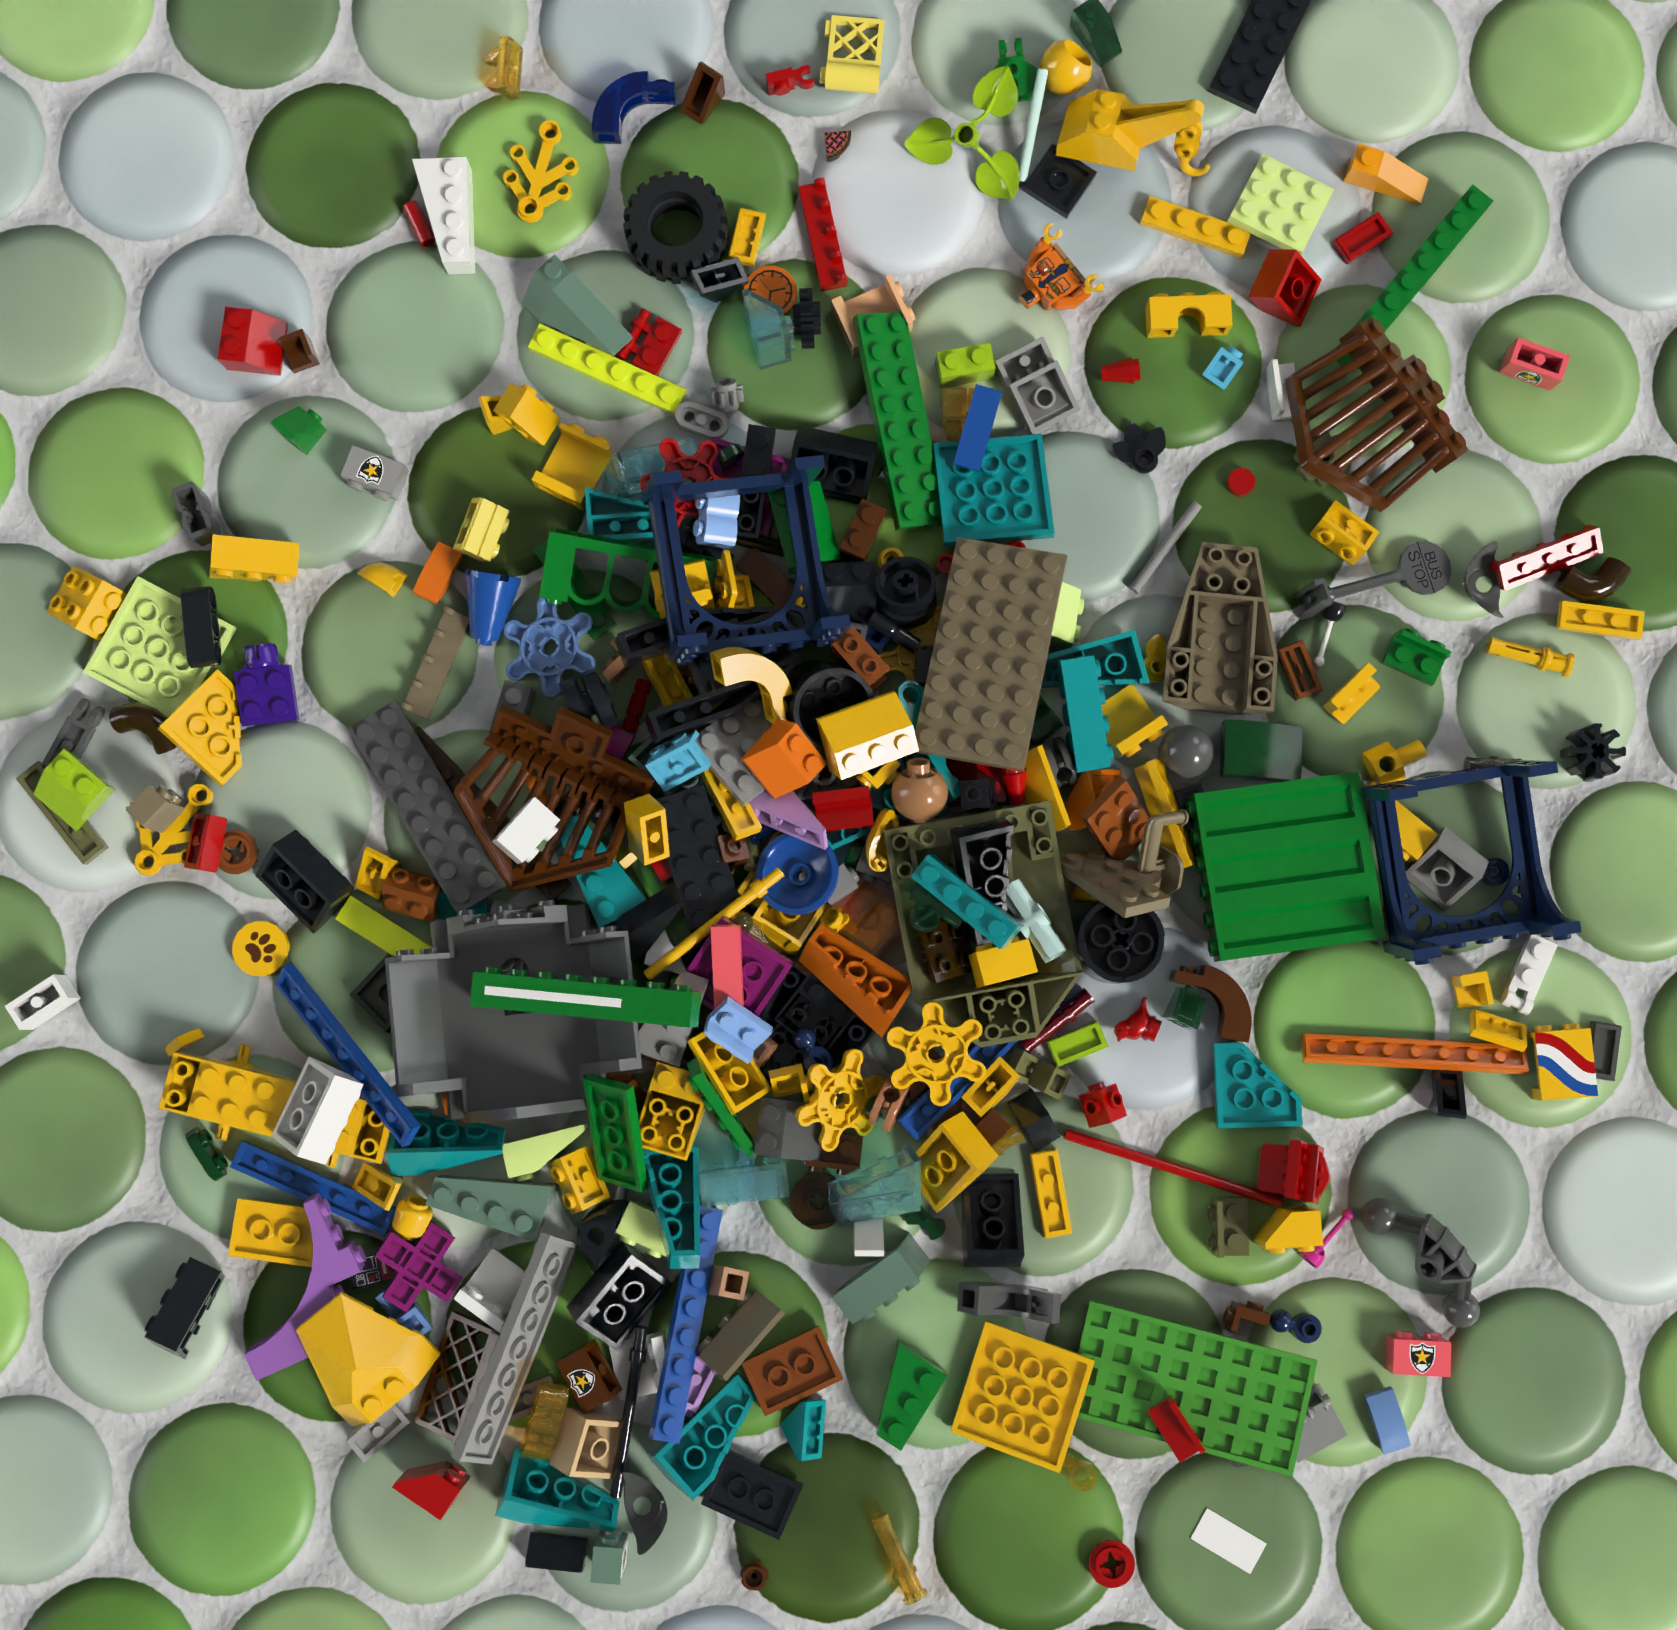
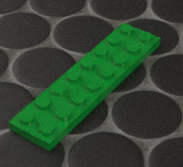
M902 312L857 314L852 319L882 467L885 471V482L895 531L941 526L934 449L909 327Z

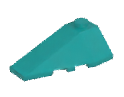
M736 1374L703 1404L691 1418L689 1417L683 1423L680 1444L663 1441L648 1458L673 1485L693 1501L715 1479L720 1464L728 1453L739 1427L742 1426L756 1398L755 1393L739 1374Z

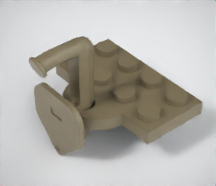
M1182 809L1149 817L1144 827L1139 861L1114 860L1107 856L1103 850L1091 848L1085 852L1069 853L1067 856L1060 857L1063 876L1124 918L1168 908L1171 898L1168 895L1181 887L1184 866L1181 858L1176 853L1160 844L1163 826L1177 824L1178 826L1186 825L1189 819L1188 812Z

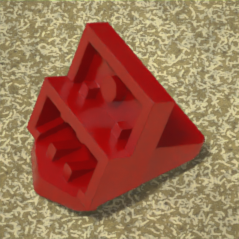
M1290 1139L1289 1146L1270 1143L1263 1144L1260 1155L1258 1189L1266 1193L1284 1195V1197L1293 1201L1319 1205V1198L1331 1180L1329 1168L1324 1157V1148L1320 1145L1307 1144L1301 1140Z

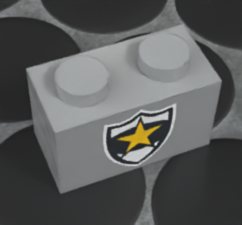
M352 445L340 476L347 482L346 486L355 491L362 492L365 489L373 492L372 496L380 500L388 501L390 498L398 501L409 470L403 463Z

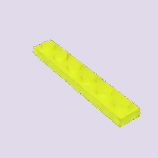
M540 323L528 345L529 351L673 416H675L677 407L683 403L687 394L685 388Z

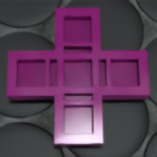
M430 1222L424 1235L420 1237L414 1247L390 1231L374 1257L398 1271L382 1295V1298L406 1313L422 1288L448 1302L463 1279L462 1276L440 1263L455 1237Z

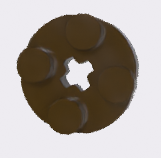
M810 1172L803 1175L794 1184L790 1194V1208L794 1217L806 1227L815 1230L826 1229L833 1226L841 1218L846 1208V1193L844 1187L835 1176L828 1173ZM820 1192L821 1196L826 1197L827 1201L822 1203V1208H817L816 1204L810 1203V1199L814 1198V1193Z

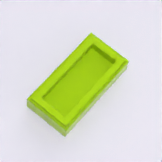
M1098 1020L1045 1041L1057 1068L1109 1047Z

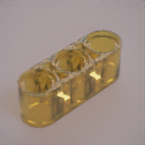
M539 1382L523 1435L520 1457L550 1461L567 1406L569 1386Z

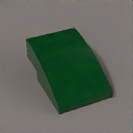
M1225 719L1221 726L1220 777L1276 782L1301 779L1303 728L1269 722Z

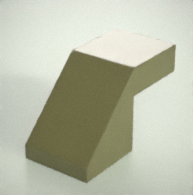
M1017 1047L1008 1063L1021 1076L1018 1079L1019 1081L1057 1100H1060L1071 1077L1067 1072Z

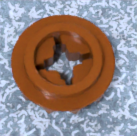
M241 830L226 832L218 867L226 873L236 875L250 871V868L257 862V855L260 851L255 842L256 840L247 832ZM240 845V851L246 857H236L233 860V854L227 850V847L237 848Z

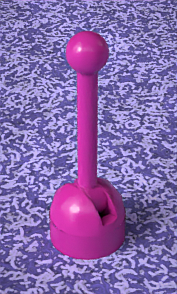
M1351 1209L1343 1211L1342 1218L1324 1237L1323 1246H1314L1315 1251L1300 1252V1256L1312 1267L1318 1269L1325 1259L1323 1248L1342 1225L1354 1217L1353 1211Z

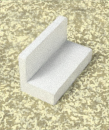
M1271 359L1265 368L1272 421L1292 419L1285 379L1295 373L1294 363L1278 365V359Z

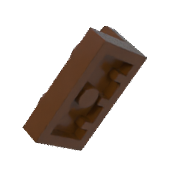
M841 1133L839 1144L833 1151L827 1152L821 1148L819 1161L804 1160L803 1165L809 1166L808 1171L825 1173L826 1168L837 1169L836 1174L853 1176L854 1171L860 1172L863 1136Z

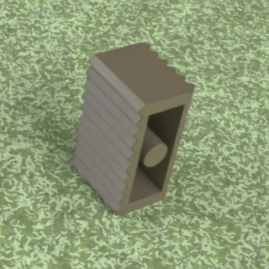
M160 785L158 788L146 786V790H142V794H138V798H134V802H130V806L126 807V811L144 828L163 833L185 810V807L180 803L183 799L172 789L167 790Z

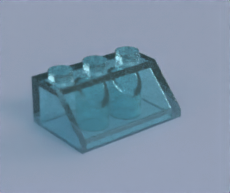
M742 290L745 320L760 370L790 362L791 351H795L793 343L794 328L790 315L785 316L781 306L751 290Z

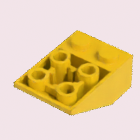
M657 1062L639 1119L642 1146L645 1149L687 1161L706 1110V1106L701 1098L703 1093L700 1089L695 1091L687 1079V1076L690 1075L689 1071Z

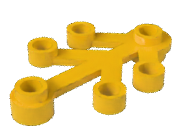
M552 120L543 122L539 127V134L543 142L535 170L528 160L526 150L522 145L517 144L510 149L512 161L519 164L531 184L529 193L527 194L521 186L520 177L515 170L510 169L503 174L505 185L512 189L519 201L516 208L517 214L526 223L537 222L543 216L545 207L558 200L567 201L572 196L570 185L566 182L558 183L553 191L540 197L542 188L565 175L574 176L579 171L578 163L573 157L565 158L560 165L547 171L553 146L559 143L562 137L560 126ZM549 133L556 134L553 138H547ZM517 151L523 152L521 157H515L514 154ZM568 164L575 165L571 170L566 169ZM510 176L516 177L514 182L507 181ZM565 188L568 190L564 195L559 194L561 189ZM529 207L535 208L533 213H526Z
M195 784L189 789V802L185 806V810L163 833H160V839L154 846L152 830L143 828L136 821V826L140 832L141 851L135 856L134 865L140 874L152 876L157 874L162 866L179 863L185 864V855L188 848L183 849L180 853H163L170 845L189 843L191 831H181L200 807L208 806L212 802L213 792L208 786ZM205 791L206 798L200 801L198 798L199 793ZM149 857H152L154 860L151 867L146 865V860Z

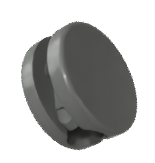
M1061 737L1053 738V753L1046 741L1039 743L1038 746L1043 745L1059 791L1062 790V784H1066L1068 787L1075 786L1077 783L1076 772L1064 740Z

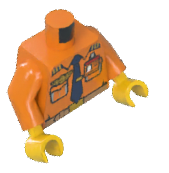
M1049 223L1045 226L1043 232L1045 237H1041L1031 250L1024 268L1026 274L1024 284L1028 289L1019 295V300L1026 309H1029L1037 302L1046 311L1053 308L1055 310L1075 309L1091 296L1092 291L1100 292L1104 289L1103 283L1098 284L1095 288L1093 287V281L1099 275L1091 274L1085 279L1058 244L1055 242L1052 245V240L1059 239L1062 236V229H1059L1054 237L1051 236L1050 229L1054 223Z

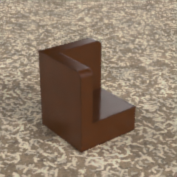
M303 329L277 338L279 345L285 351L294 373L320 364L312 341Z

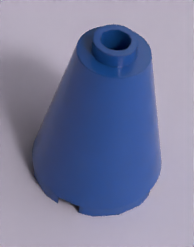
M466 569L465 579L470 637L476 638V644L492 646V641L499 640L521 584V578Z

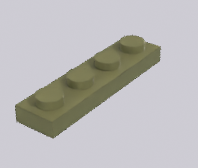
M37 761L16 777V780L81 863L88 865L109 847L88 820L78 831H75L33 795L46 766L42 765V762Z

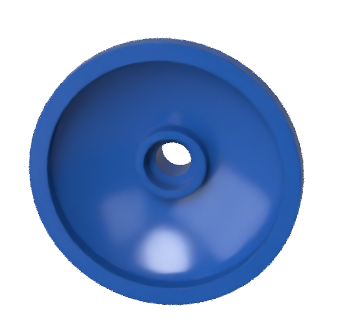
M784 833L773 839L765 847L758 860L756 880L763 879L777 867L785 875L768 888V893L763 896L764 900L771 907L785 914L803 915L817 910L829 900L837 886L839 866L836 855L829 844L826 850ZM806 872V878L803 881H800V873Z

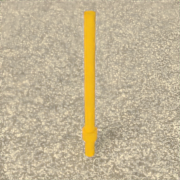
M777 867L763 879L754 881L749 885L751 887L749 890L644 970L645 976L649 980L653 979L711 933V926L717 925L722 916L730 919L755 898L758 897L760 899L767 894V889L785 875Z

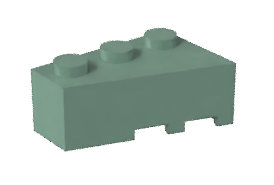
M909 1233L903 1237L902 1242L891 1251L889 1249L885 1251L884 1256L869 1267L866 1266L840 1286L832 1298L852 1325L860 1319L866 1322L877 1313L875 1309L883 1304L887 1307L899 1297L897 1293L905 1288L909 1291L921 1281L919 1276L930 1259Z

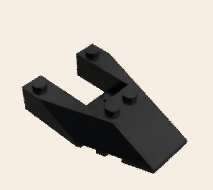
M721 607V609L704 610L721 621L738 625H749L771 618L783 607H750L749 609ZM690 611L693 617L689 619L690 624L699 617L696 611ZM786 613V620L792 625L789 615ZM666 618L617 634L615 643L624 667L667 654L666 650L670 646ZM710 622L701 623L698 625L696 633L706 632L707 638L710 637L713 630L712 624ZM780 622L772 624V629L774 631H776L777 628H781L784 631H786ZM752 628L747 629L749 635H754L755 632ZM726 629L719 630L715 640H718L722 635H726L727 638L729 632ZM787 646L777 647L776 652L761 654L774 662L785 675L805 660L802 649L788 651ZM704 657L693 659V662L687 665L699 695L647 713L645 722L654 746L670 741L682 732L688 734L737 713L761 694L758 684L755 681L746 680L724 686L714 679L711 661H704Z

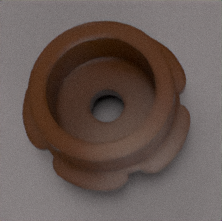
M751 1561L749 1565L746 1564L741 1569V1582L749 1590H760L765 1586V1581L769 1578L768 1570L762 1566L761 1562ZM753 1573L757 1574L756 1578L752 1577Z

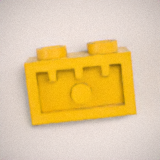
M1335 500L1311 531L1310 535L1347 563L1354 566L1367 552L1379 531Z
M1370 663L1361 667L1322 707L1341 725L1345 724L1380 689V685L1371 677L1377 670Z
M589 1145L550 1162L551 1176L558 1183L562 1192V1202L571 1214L583 1211L611 1197L605 1182L598 1180L596 1162Z

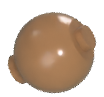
M910 759L907 761V768L896 776L892 784V801L895 808L904 817L912 820L914 823H927L929 819L937 816L943 810L948 798L947 783L938 770L930 767L928 759Z

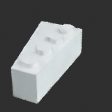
M467 157L412 159L441 260L448 275L475 274L472 169Z

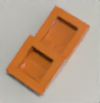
M438 541L418 577L413 594L438 605L450 586V578L463 560V554Z

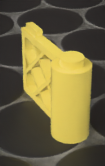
M832 15L831 20H826L825 37H829L826 67H821L820 84H825V90L878 94L884 19ZM836 25L848 26L852 31L842 37L836 31ZM866 28L878 29V34L869 40L862 31ZM858 36L864 44L854 50L848 41ZM842 46L849 52V55L845 58L833 57L834 52ZM869 48L876 55V60H864L860 54Z

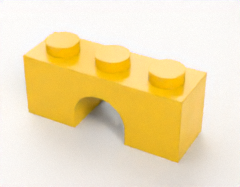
M1219 291L1209 292L1206 295L1186 292L1179 296L1159 293L1149 297L1145 306L1147 338L1174 337L1178 329V318L1182 316H1191L1198 321L1200 336L1228 335L1233 326L1231 294H1222Z

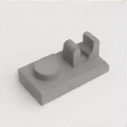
M394 1404L372 1423L359 1426L345 1441L362 1462L365 1463L410 1422Z

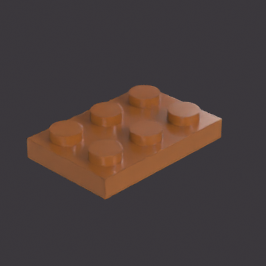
M1120 776L1080 815L1101 849L1114 860L1127 859L1142 843L1145 823L1149 819L1127 781Z
M820 1325L742 1362L744 1371L765 1416L843 1380L841 1371Z

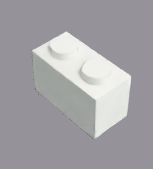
M533 797L527 801L492 842L515 863L520 864L524 861L529 863L540 851L536 848L543 839L546 842L549 841L558 831V828L555 826L560 819L536 797Z
M53 974L5 1005V1008L19 1030H33L81 998L66 975Z

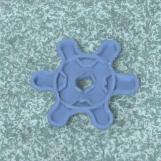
M540 598L536 606L537 618L533 623L525 625L517 620H510L504 626V635L509 640L517 642L520 647L518 658L507 665L506 674L510 680L520 681L526 675L535 673L541 678L542 693L548 698H555L561 693L558 683L561 682L565 671L575 669L583 673L595 668L593 656L582 652L578 645L580 637L592 628L593 620L585 612L576 614L570 620H562L557 615V605L547 603L545 598ZM554 640L558 647H556L554 653L547 655L544 651V646L548 641Z

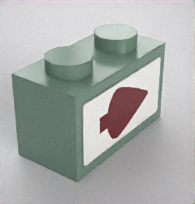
M615 1528L614 1531L604 1530L599 1532L593 1546L590 1583L620 1585L626 1569L629 1533H622V1530L619 1528Z

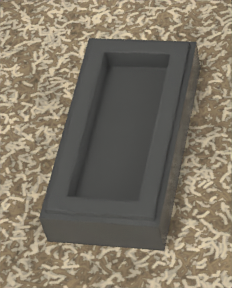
M1591 1021L1590 1028L1596 1079L1615 1081L1622 1026Z

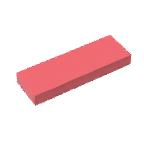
M741 924L712 925L711 947L714 1009L728 996L744 1007Z

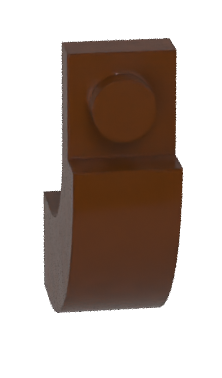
M1201 965L1199 975L1196 974L1197 969L1180 966L1179 970L1171 971L1169 982L1201 988L1214 998L1219 1010L1215 1037L1249 1043L1252 1025L1249 1002L1241 987L1232 977L1220 969L1209 965Z

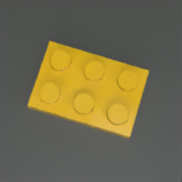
M242 1197L237 1198L228 1256L312 1267L313 1241L311 1226L304 1206Z

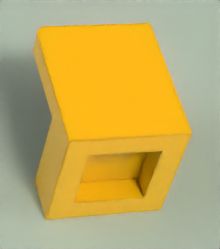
M1487 971L1451 976L1456 1003L1459 1009L1494 1004Z

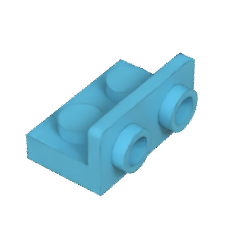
M696 730L688 734L682 732L674 737L670 744L666 746L663 743L659 744L650 751L649 754L651 756L645 767L664 792L706 771L712 764L696 743V739L699 736Z

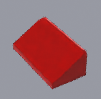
M194 814L184 868L217 872L226 831V818L210 814Z

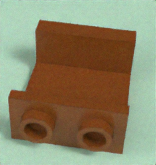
M854 627L832 644L831 657L838 665L860 675L868 683L873 693L888 681L885 673L890 668Z

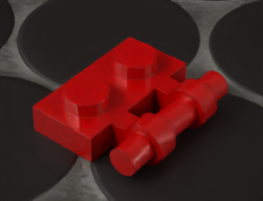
M642 308L638 316H634L630 323L629 333L633 339L616 356L625 361L628 354L631 353L636 356L632 362L633 366L659 376L682 334V329L660 317H657L653 326L648 324L647 320L651 313ZM642 332L647 337L642 346H639L635 342Z

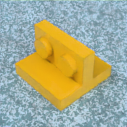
M705 560L685 563L687 583L695 600L703 609H716ZM659 570L650 571L655 593L657 612L659 611L660 618L663 619L666 618Z

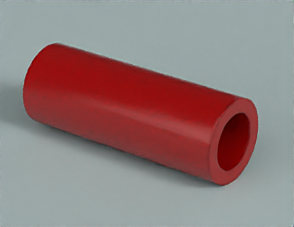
M415 200L407 202L403 206V210L421 247L432 245L436 239L419 203Z

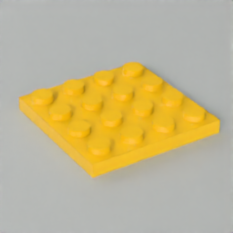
M986 1320L950 1432L1060 1473L1095 1359Z

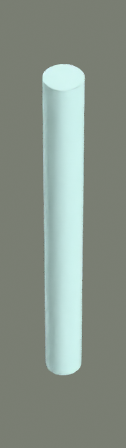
M1038 68L1019 162L1020 182H1026L1048 75V70Z

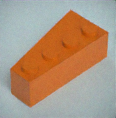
M822 923L809 938L799 958V961L881 1038H883L912 992L910 978Z

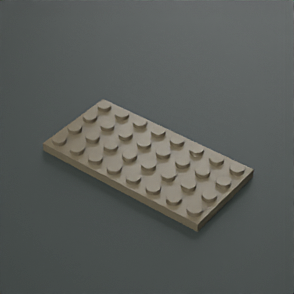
M957 537L915 730L919 749L915 753L1024 772L1068 559L1067 555Z

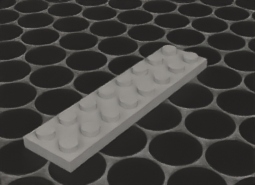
M541 1232L539 1239L534 1245V1252L530 1262L523 1272V1279L518 1292L512 1299L507 1319L500 1329L499 1339L489 1356V1363L484 1376L478 1383L473 1403L466 1413V1420L461 1433L455 1440L454 1450L451 1455L453 1459L459 1462L492 1465L520 1396L522 1386L526 1381L578 1251V1243Z

